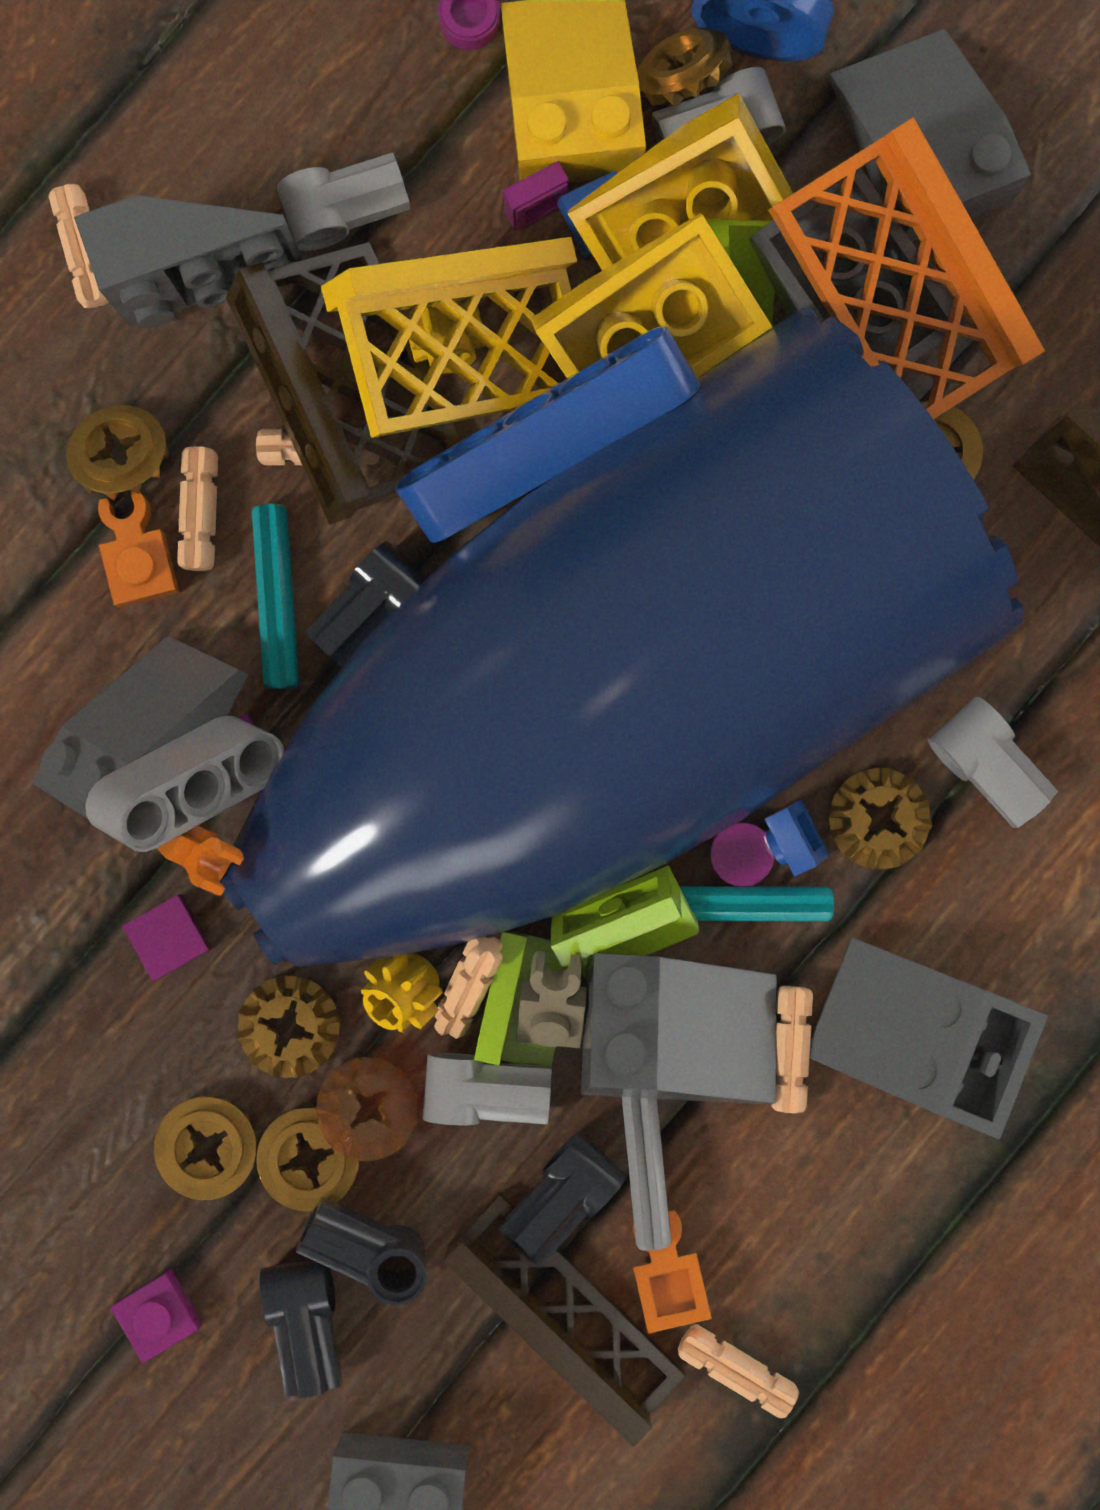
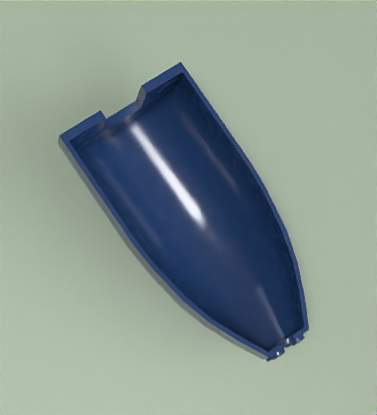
M801 308L697 378L701 386L686 402L607 445L543 483L520 499L450 556L364 639L314 702L285 748L282 758L273 769L264 789L257 796L233 843V846L242 851L244 859L240 865L231 862L219 883L225 887L223 893L237 910L246 906L261 927L253 934L268 959L274 965L279 964L283 960L285 962L289 960L293 965L302 967L387 958L466 943L477 938L489 937L561 914L669 863L743 820L1014 633L1022 623L1024 607L1016 597L1010 600L1008 588L1017 583L1019 579L1008 547L996 536L988 538L982 526L984 524L982 513L989 509L985 499L944 433L895 371L885 361L871 367L862 358L864 350L858 335L832 316L820 324L816 322L819 319L813 308Z

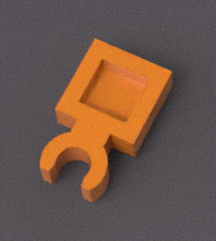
M131 491L134 511L125 519H118L116 517L114 505L109 499H100L98 503V512L102 522L112 529L116 536L115 541L100 544L99 548L113 604L119 609L180 593L165 533L160 529L146 532L145 527L151 518V506L146 496L141 492L137 494Z
M675 1210L668 1211L671 1235L670 1246L665 1249L648 1250L651 1263L633 1267L648 1334L712 1319L697 1253L681 1257L677 1255L676 1245L681 1238L682 1224ZM633 1223V1233H634V1237H635V1230H634V1223Z

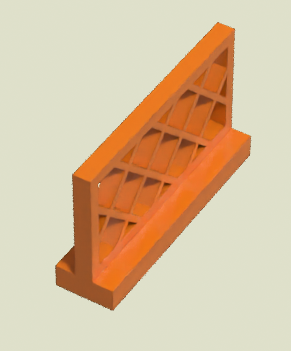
M914 117L768 210L829 316L834 317L858 335L864 350L862 358L871 367L885 361L900 378L903 370L934 378L929 402L925 407L933 420L1014 367L1026 364L1045 351ZM873 159L888 183L883 207L850 198L856 170ZM842 180L839 195L824 191ZM896 199L904 212L894 210ZM809 200L836 207L828 242L805 236L791 211ZM847 210L879 218L872 253L839 245ZM891 222L913 227L921 241L915 264L883 256ZM814 251L825 253L823 264H821ZM836 256L869 265L861 300L840 295L833 285L831 276ZM929 257L937 270L927 268ZM880 268L912 276L904 311L872 303ZM924 279L945 284L950 292L953 301L948 322L916 314ZM847 308L858 310L856 322ZM869 314L902 322L894 357L872 352L864 336ZM962 315L969 327L960 325ZM913 325L945 333L937 368L905 360ZM957 336L978 341L991 365L972 377L949 371ZM946 381L960 384L943 395Z

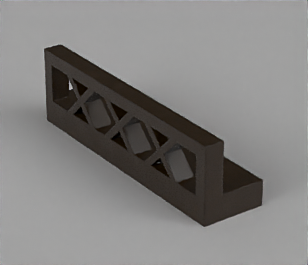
M500 1192L447 1248L443 1262L613 1428L635 1447L652 1429L650 1414L686 1377L685 1371L559 1249L552 1254L542 1267H555L566 1278V1301L539 1302L528 1291V1267H537L521 1253L520 1257H493L476 1240L500 1214L506 1219L514 1210L515 1206ZM505 1268H520L521 1283ZM573 1285L589 1301H573ZM601 1312L612 1322L613 1346L585 1347L574 1336V1313ZM552 1313H567V1328ZM620 1331L635 1346H620ZM598 1358H613V1373ZM620 1358H649L664 1375L639 1399L621 1382Z

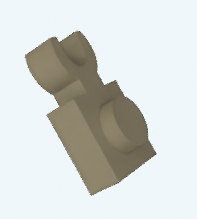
M537 951L534 954L530 981L522 980L516 1042L534 1043L545 1047L580 1048L587 987L580 986L582 961L579 955H571L567 969L555 971L545 965V952Z

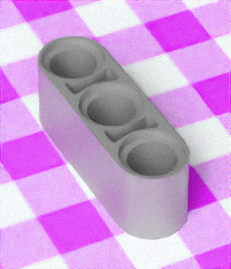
M224 715L217 717L97 781L88 793L85 804L86 816L93 826L134 851L147 852L156 849L264 789L269 776L284 754V747L281 741L273 734L235 716Z

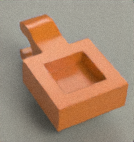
M205 822L157 848L166 859L182 865L187 870L189 880L193 885L217 896H221L225 890L223 884L219 882L231 862L240 865L244 859L243 853L239 848L216 838L218 832Z

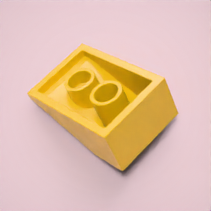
M525 0L501 3L519 180L525 179L556 161H559L569 179V183L596 180L615 170L619 173L646 152L639 81L625 0Z
M738 93L683 124L570 208L568 215L603 271L700 213L703 214L705 219L773 221L774 219L768 210L792 195L793 192L742 97Z
M701 213L587 279L531 318L535 332L567 378L642 334L660 326L668 328L694 374L699 378L772 328L769 320Z

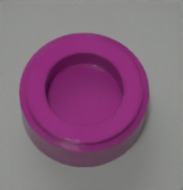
M440 0L438 16L441 31L444 37L455 47L464 50H476L488 45L496 37L501 23L498 0Z
M736 823L715 835L709 849V860L715 874L724 882L734 886H751L760 882L768 875L774 863V855L768 845L766 833L761 828L749 823Z

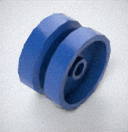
M693 0L691 15L699 29H715L723 32L727 36L732 50L763 60L793 62L810 59L822 52L835 9L832 5L834 0Z

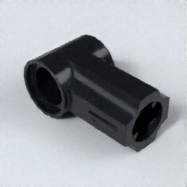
M385 541L369 553L357 566L349 578V587L316 619L305 633L339 666L343 667L364 639L427 578L389 541Z
M580 1130L571 1136L552 1156L541 1171L543 1178L497 1228L523 1256L528 1258L537 1267H542L585 1217L590 1218L595 1215L615 1195L627 1178V1175Z
M323 1196L314 1206L297 1244L296 1253L368 1285L374 1296L383 1303L391 1305L407 1304L416 1299L424 1289L427 1279L425 1246L416 1231L402 1225L386 1226ZM398 1255L406 1257L413 1262L409 1269L400 1273L388 1272L381 1266L385 1259Z
M311 1259L261 1268L259 1279L261 1304L267 1325L269 1327L274 1326L285 1396L305 1398L321 1395L328 1390L340 1387L343 1380L332 1315H335L336 1299L331 1268Z

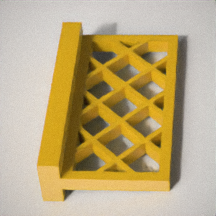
M572 237L349 268L322 285L321 290L327 313L339 312L371 438L515 410L559 384L541 370L550 353L542 340L531 361L507 342L518 321L537 335L531 319L535 314L526 308L535 289L549 287L553 303L571 291L566 268L577 262ZM519 292L516 299L509 293ZM482 297L490 298L508 313L497 335L472 316ZM466 300L462 307L455 303ZM426 306H435L454 321L443 344L416 325ZM410 309L407 317L399 311ZM377 314L399 331L387 354L368 341L362 316ZM464 330L489 348L478 371L453 353ZM408 339L435 358L423 382L397 363ZM499 357L524 375L514 395L506 394L488 380ZM445 366L470 385L460 405L454 406L433 390ZM389 376L415 395L405 416L388 419L381 390ZM534 384L541 388L540 390L531 391ZM480 394L488 398V400L477 402ZM425 404L429 405L431 408L434 409L431 411L422 412Z

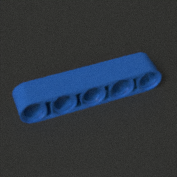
M666 326L654 328L419 465L397 483L395 491L430 542L442 541L561 474L607 445L677 408L691 398L699 390L701 384Z

